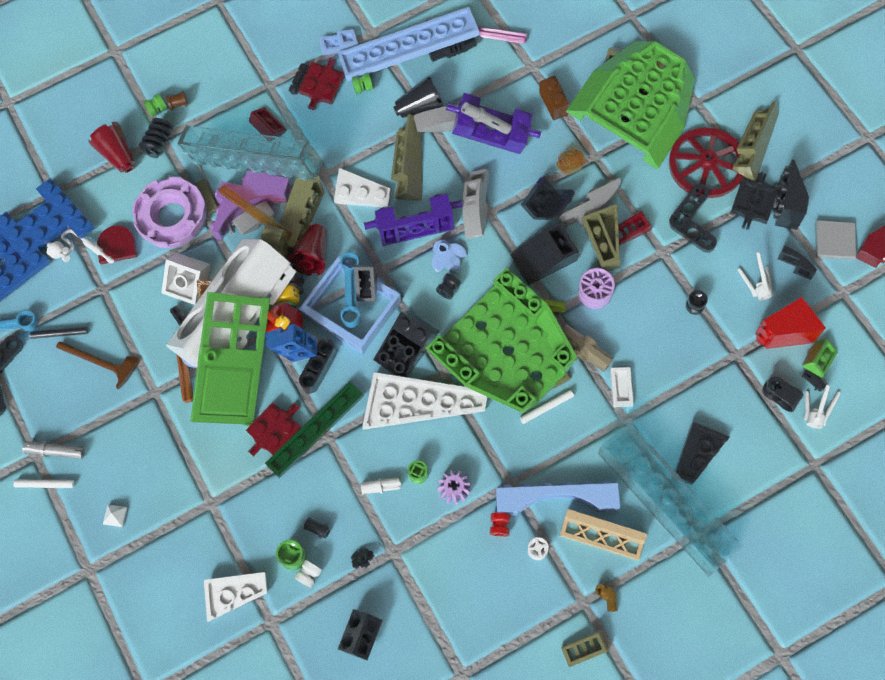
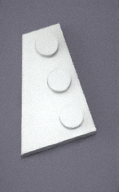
M339 168L334 203L389 208L390 188Z
M266 572L204 580L207 622L267 594Z

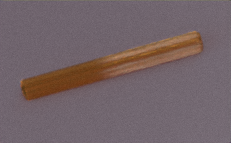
M222 185L219 188L218 192L263 225H270L285 230L287 240L290 239L292 232L226 185Z

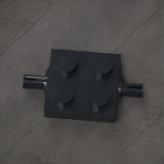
M760 172L757 181H749L742 178L730 213L745 218L742 225L743 229L745 226L746 230L750 229L752 221L764 224L768 222L778 189L764 184L767 177L766 173L763 175V172Z

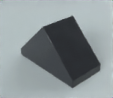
M355 265L357 301L376 302L377 272L374 265Z

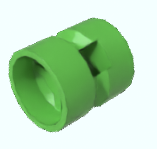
M295 540L283 541L276 550V558L287 570H299L307 559L304 548Z

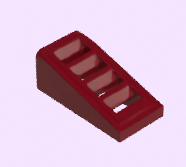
M642 211L618 224V229L624 236L623 238L619 237V246L652 230ZM641 221L643 226L640 227L637 222ZM633 224L637 229L635 231H633V229L631 228V225ZM626 227L628 228V230H629V232H630V234H628V235L626 234V232H625V230H624V228H626Z

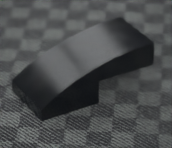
M784 245L778 260L795 266L794 274L811 280L817 271L815 266L803 255Z

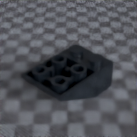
M791 160L789 166H785L783 175L779 179L778 186H781V189L777 192L776 202H778V207H775L773 218L776 219L775 226L797 230L807 214L809 195L795 160Z
M558 222L541 231L511 253L510 256L529 286L576 262L579 251L561 222Z
M401 311L373 360L396 376L407 378L427 352L425 348L436 338L439 330L412 312Z

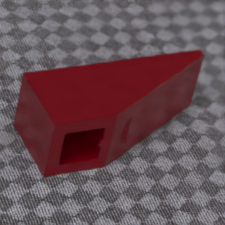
M885 225L867 236L856 255V259L874 268H877L880 262L885 263Z

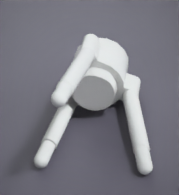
M757 252L756 255L762 282L756 284L757 288L753 287L741 268L738 269V272L751 290L753 297H758V300L762 301L773 297L774 292L771 285L769 267H765V275L761 254Z
M830 385L825 387L819 409H812V412H810L809 391L805 392L804 420H807L806 424L808 426L822 429L826 425L827 419L841 394L839 391L833 398L825 415L823 408Z

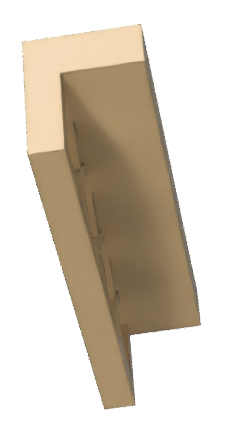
M567 509L560 536L639 561L647 534ZM568 522L576 524L580 532L574 535L566 533ZM590 529L596 530L600 538L594 541L588 540L584 532ZM610 535L615 536L619 544L610 547L604 538ZM630 541L639 544L636 554L627 552L624 544Z

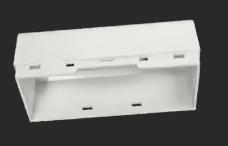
M242 239L166 346L190 365L197 367L207 292L254 298H265L270 294L269 304L274 305L297 271L289 265V261L265 241L260 239ZM284 273L285 276H284V278H283L282 281H281V280H280V277H281L282 274ZM214 301L212 321L232 323L234 303ZM242 304L239 324L254 325L260 316L261 306ZM211 327L209 347L229 348L231 329ZM238 330L237 339L239 336L241 339L236 343V349L244 348L248 342L246 335L249 331Z

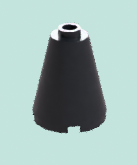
M430 75L396 100L395 106H393L396 115H401L402 118L407 117L408 114L414 116L428 110L444 107Z

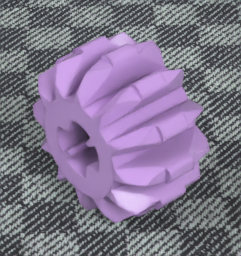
M450 470L451 476L443 473L445 480H438V483L442 486L437 487V491L442 492L440 495L441 499L447 497L446 502L448 504L454 499L456 505L458 504V498L464 502L466 500L464 495H470V491L467 488L471 487V483L466 482L468 480L467 475L461 477V471L454 475V471ZM451 484H456V491H453L452 488H449L452 487Z

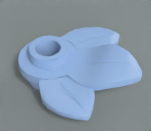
M439 240L433 246L434 256L431 262L436 272H440L445 267L451 272L458 273L460 269L459 258L467 256V252L457 243L450 244L446 240ZM444 246L446 251H440L439 247Z

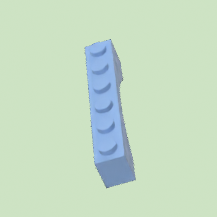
M606 480L601 481V484L584 481L580 485H572L571 482H563L559 486H552V483H542L540 486L532 487V484H521L520 487L501 485L500 488H496L497 513H507L511 516L518 515L530 505L552 498H567L579 501L597 512H615L620 508L618 483Z

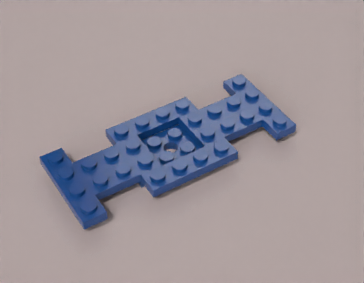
M51 178L36 188L46 201L16 223L6 211L0 215V260L5 259V263L0 266V302L51 263L40 251L47 243L52 242L68 228L79 239H82L95 229Z

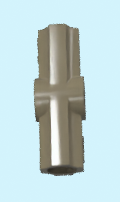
M569 325L564 326L562 330L577 357L583 361H589L602 372L607 370L614 358L598 347L597 342L591 337L581 335Z

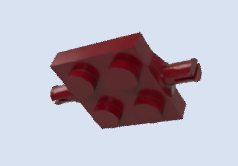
M330 57L326 66L311 62L299 89V94L311 99L308 109L311 110L312 108V111H314L318 102L333 104L345 77L344 72L333 69L336 59Z
M272 402L246 429V432L256 442L248 452L254 457L262 448L274 455L301 429V426L292 418L300 408L293 403L285 411Z

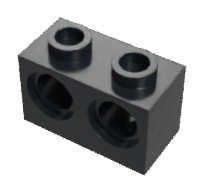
M353 609L338 650L368 660L383 620L369 613Z

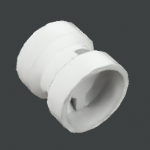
M305 560L301 571L297 572L294 578L307 587L312 588L314 579L321 574L322 570Z

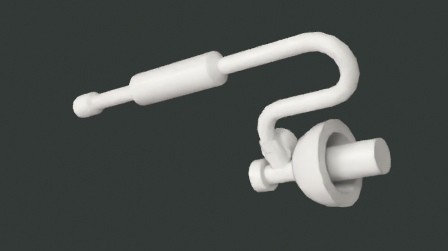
M71 229L66 230L61 235L62 240L70 245V248L64 247L59 241L49 242L46 245L49 257L53 259L62 258L64 262L70 260L69 254L73 251L74 244L65 238V235L68 233L76 235ZM84 237L81 239L84 245L94 253L103 256L111 264L114 262L112 257L107 256L90 239H85Z

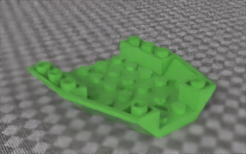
M635 41L592 72L566 112L582 121L584 116H587L644 152L646 155L643 161L658 170L685 128L695 77L685 59L658 42ZM656 63H663L665 68H659ZM639 89L646 90L647 95L640 94ZM621 116H627L629 122H623Z
M506 267L493 280L494 286L443 337L438 335L425 349L466 388L524 413L538 404L566 375L577 359V355L549 305ZM480 321H484L487 324L483 330L476 328L477 323ZM507 346L513 347V354L505 355L503 353L504 348ZM534 372L542 374V378L539 381L532 380L531 375Z

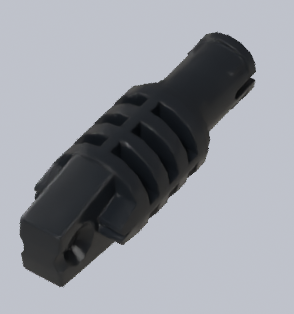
M473 37L430 52L429 57L432 62L445 57L452 58V56L467 52L469 49L477 46V43Z

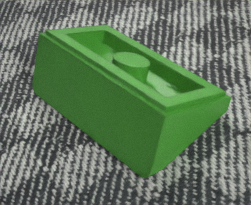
M827 338L818 340L812 346L802 366L822 378L825 376L838 352Z

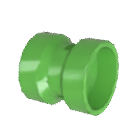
M365 73L361 77H351L356 95L361 94L365 90H373L369 73Z
M159 93L154 95L153 99H147L143 102L152 117L156 116L159 111L168 109Z
M419 460L409 464L407 470L410 480L415 484L424 483L428 479L426 464Z

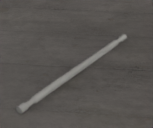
M198 164L197 167L200 170L203 179H205L206 184L212 194V197L218 207V205L220 204L218 203L215 197V193L204 171L202 170L201 165ZM229 225L230 233L234 234L231 225Z

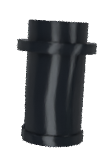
M806 370V373L802 375L803 378L815 387V391L821 392L828 385L826 378L823 379L809 370Z
M310 517L306 520L303 528L318 535L320 539H326L331 530L328 524H322Z

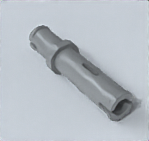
M465 102L461 108L462 113L472 117L476 122H482L504 134H508L512 126L509 123L485 112V109L481 107L477 108Z
M25 441L23 453L40 454L41 457L50 455L83 459L84 456L81 454H85V448L49 444L47 441H42V443Z

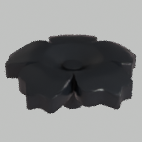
M366 547L360 548L359 552L356 551L351 556L352 567L357 569L359 566L361 568L370 566L369 561L375 556L374 552L369 551Z

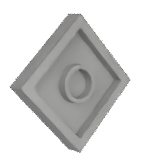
M817 220L815 223L816 258L854 260L856 258L855 223Z

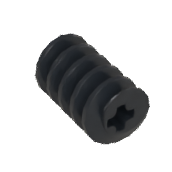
M153 118L148 126V130L145 132V136L142 137V142L139 143L140 150L149 157L158 158L159 156L155 152H162L159 147L165 146L162 141L168 140L165 135H170V130L174 129V126L164 119Z

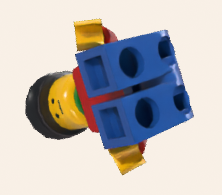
M297 273L294 274L274 305L269 304L265 332L267 348L292 362L317 356V344L319 343V339L315 335L305 332L302 313L296 309L299 297L304 293V288L302 287L304 278ZM282 274V276L280 277L281 281L284 278L285 274Z

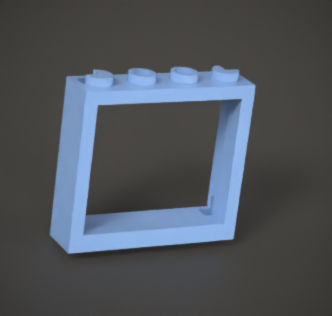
M338 257L299 308V311L302 313V317L363 355L401 303V296L394 287H387L381 279L377 278V293L390 300V303L363 340L354 336L313 310L340 273L344 272L340 264L341 258ZM351 261L344 262L346 268L354 267Z

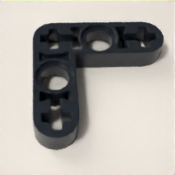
M699 184L691 190L671 215L669 226L701 251L710 253L716 248V238L691 220L709 197L708 187ZM703 190L704 196L701 195L696 202L694 199L697 197V193ZM691 203L695 209L692 212H687L684 210V205ZM682 213L684 216L681 219V225H674V219L678 220ZM694 228L698 231V235L690 237L687 231ZM701 234H703V237H702L703 240H705V241L711 240V241H712V242H711L712 247L709 246V245H708L707 247H705V246H704L705 242H704L703 240H701V239H700L699 242H697V240H699Z

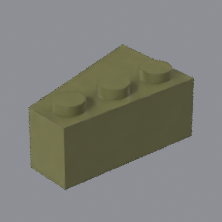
M617 204L582 217L583 227L601 269L608 272L620 268Z

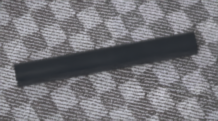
M76 327L31 331L30 338L88 334V328Z

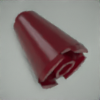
M111 122L112 125L110 126L106 124L100 126L90 135L91 140H88L89 144L119 172L128 173L132 171L135 161L122 127L118 122Z
M312 224L307 229L289 256L288 261L293 264L292 268L295 271L307 276H311L312 273H317V276L324 273L327 247L326 228L321 224Z

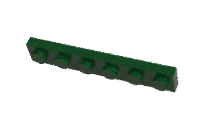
M349 381L268 459L265 465L280 478L364 397L363 393Z

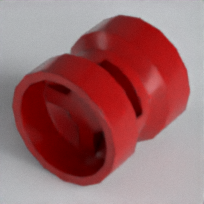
M491 513L490 521L493 524L490 527L489 534L498 537H508L510 529L507 524L510 522L511 515L507 513Z

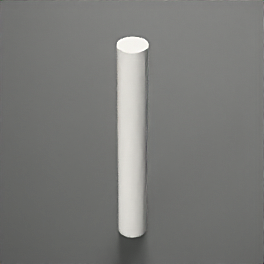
M569 390L521 416L522 424L574 397L573 392Z
M14 480V487L74 488L75 486L74 480Z

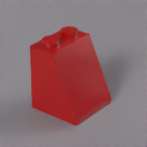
M803 297L764 319L755 335L761 345H764L766 349L813 344L826 327Z

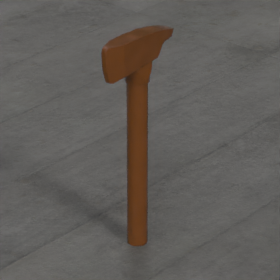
M60 341L56 345V348L113 371L117 374L118 378L117 389H120L127 382L139 363L138 358L127 356L122 365H117Z

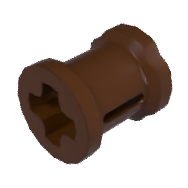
M180 91L179 94L172 96L166 95L171 111L179 106H188L184 91Z

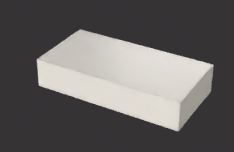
M630 367L611 368L613 407H633Z

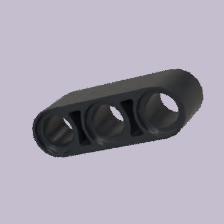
M326 338L319 341L317 344V356L310 357L299 377V383L305 393L312 394L318 390L336 357L337 351L333 341ZM331 347L329 352H323L324 348ZM317 363L322 364L321 368L314 369V366ZM307 380H313L311 385H304Z

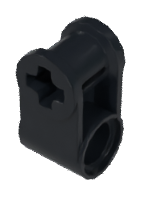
M776 376L771 377L762 388L766 398H769L788 412H794L804 396L801 390Z

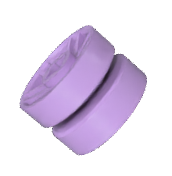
M593 268L586 271L580 279L578 297L581 303L591 309H600L608 305L615 287L612 275L601 268Z

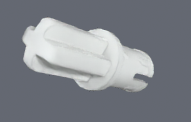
M399 477L383 480L378 478L375 481L361 482L362 495L377 492L383 494V491L401 489Z

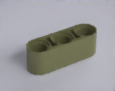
M266 225L263 229L261 240L268 243L288 261L290 250L286 231Z

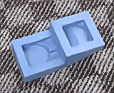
M354 29L337 31V34L334 36L319 38L323 55L338 53L358 45Z

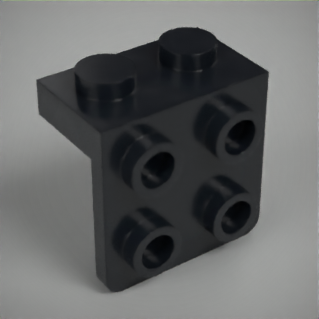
M540 177L521 203V206L534 220H556L561 217L565 207L572 201L575 192L572 189H555L545 177Z

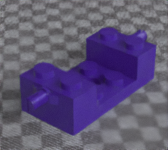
M463 93L458 106L450 103L447 104L446 111L456 113L452 130L454 135L517 154H521L525 148L528 136L538 139L541 136V131L531 128L532 113L515 108L513 114L509 115L480 106L481 98L467 93ZM467 102L477 108L481 107L485 109V112L509 123L512 126L510 132L504 134L496 129L489 130L486 124L476 122L472 117L462 113L461 108L463 104Z
M437 194L429 198L431 212L424 211L418 215L403 216L397 220L393 207H382L375 211L376 217L374 220L364 222L365 230L375 227L379 230L382 246L454 230L452 209L463 207L462 201L460 199L450 202L448 194Z

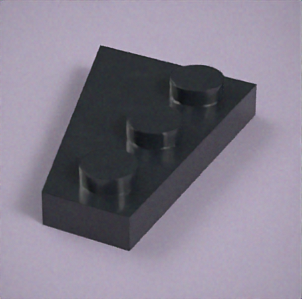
M692 422L672 478L689 485L694 484L730 436Z

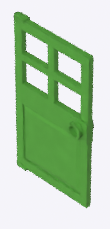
M207 292L190 422L242 424L250 426L254 422L270 298H254ZM214 301L234 303L232 323L212 321ZM242 304L261 306L258 325L239 324ZM211 327L231 329L229 348L209 347ZM238 330L257 331L255 351L236 349Z

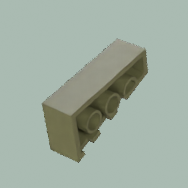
M299 170L278 227L286 231L290 253H292L310 227L324 195L320 176Z

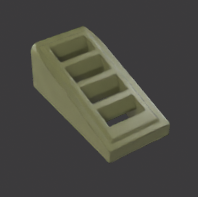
M602 631L561 647L569 667L609 651ZM594 638H597L599 645L601 647V650L599 651L593 640ZM586 641H589L590 646L593 650L592 654L589 653V650L585 643ZM581 644L584 651V657L581 656L577 645ZM573 647L577 660L573 659L569 648Z

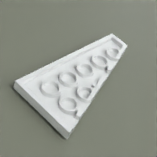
M374 372L362 428L364 430L484 412L488 397L463 386Z

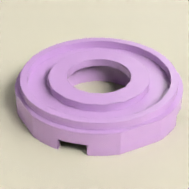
M169 177V179L159 182L155 180L145 186L134 201L132 208L134 226L145 240L157 247H178L191 241L201 230L207 215L206 202L195 185L180 177ZM171 203L181 205L185 211L183 218L173 226H163L159 221L161 209Z

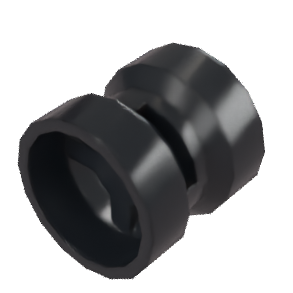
M446 273L443 277V282L437 286L436 292L442 297L451 300L454 296V291L460 287L461 282L455 276Z
M700 290L691 292L686 302V310L693 315L701 314L708 302L707 295Z

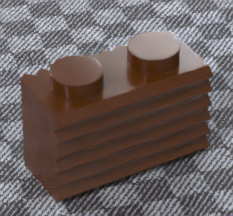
M557 76L541 80L539 84V94L553 120L567 116L566 110L570 104L558 79H556Z

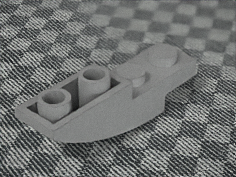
M487 169L470 172L469 181L464 182L463 221L467 239L484 236L488 205L485 202L489 179Z
M620 178L614 181L609 180L598 189H591L587 194L586 202L579 203L571 210L563 211L561 217L558 218V222H561L564 228L578 222L580 227H583V216L607 208L611 204L619 190Z

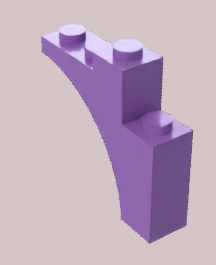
M247 170L246 176L242 178L241 185L221 181L220 187H217L215 197L220 205L217 207V217L211 224V231L215 239L223 240L233 220L253 206L264 201L267 203H287L292 188L289 178Z

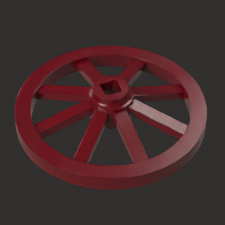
M697 128L684 133L673 144L669 155V170L672 178L681 189L690 193L695 186L688 183L684 178L701 168L703 172L700 184L705 185L708 172L712 170L722 188L709 190L708 198H717L729 194L737 188L744 176L738 173L735 179L727 184L718 166L736 172L733 170L734 164L719 158L735 152L737 158H739L741 155L737 151L739 142L730 134L715 128ZM709 136L708 150H705L694 138ZM716 138L724 141L730 147L715 152ZM688 141L700 154L679 153L678 150ZM676 159L698 161L682 173H679L676 165ZM704 191L698 192L697 197L704 196Z

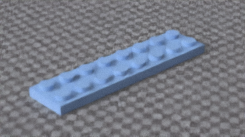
M466 7L338 52L346 79L350 81L352 80L351 77H361L365 73L370 74L480 35L470 8Z

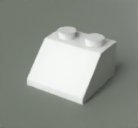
M179 253L172 255L166 259L162 293L195 305L208 281L210 264Z

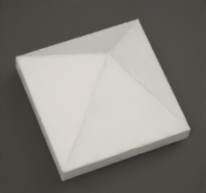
M107 504L103 524L123 527L127 507Z

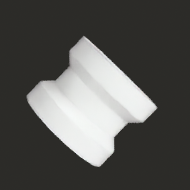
M540 537L533 538L528 544L529 556L534 560H542L546 557L548 552L547 541Z

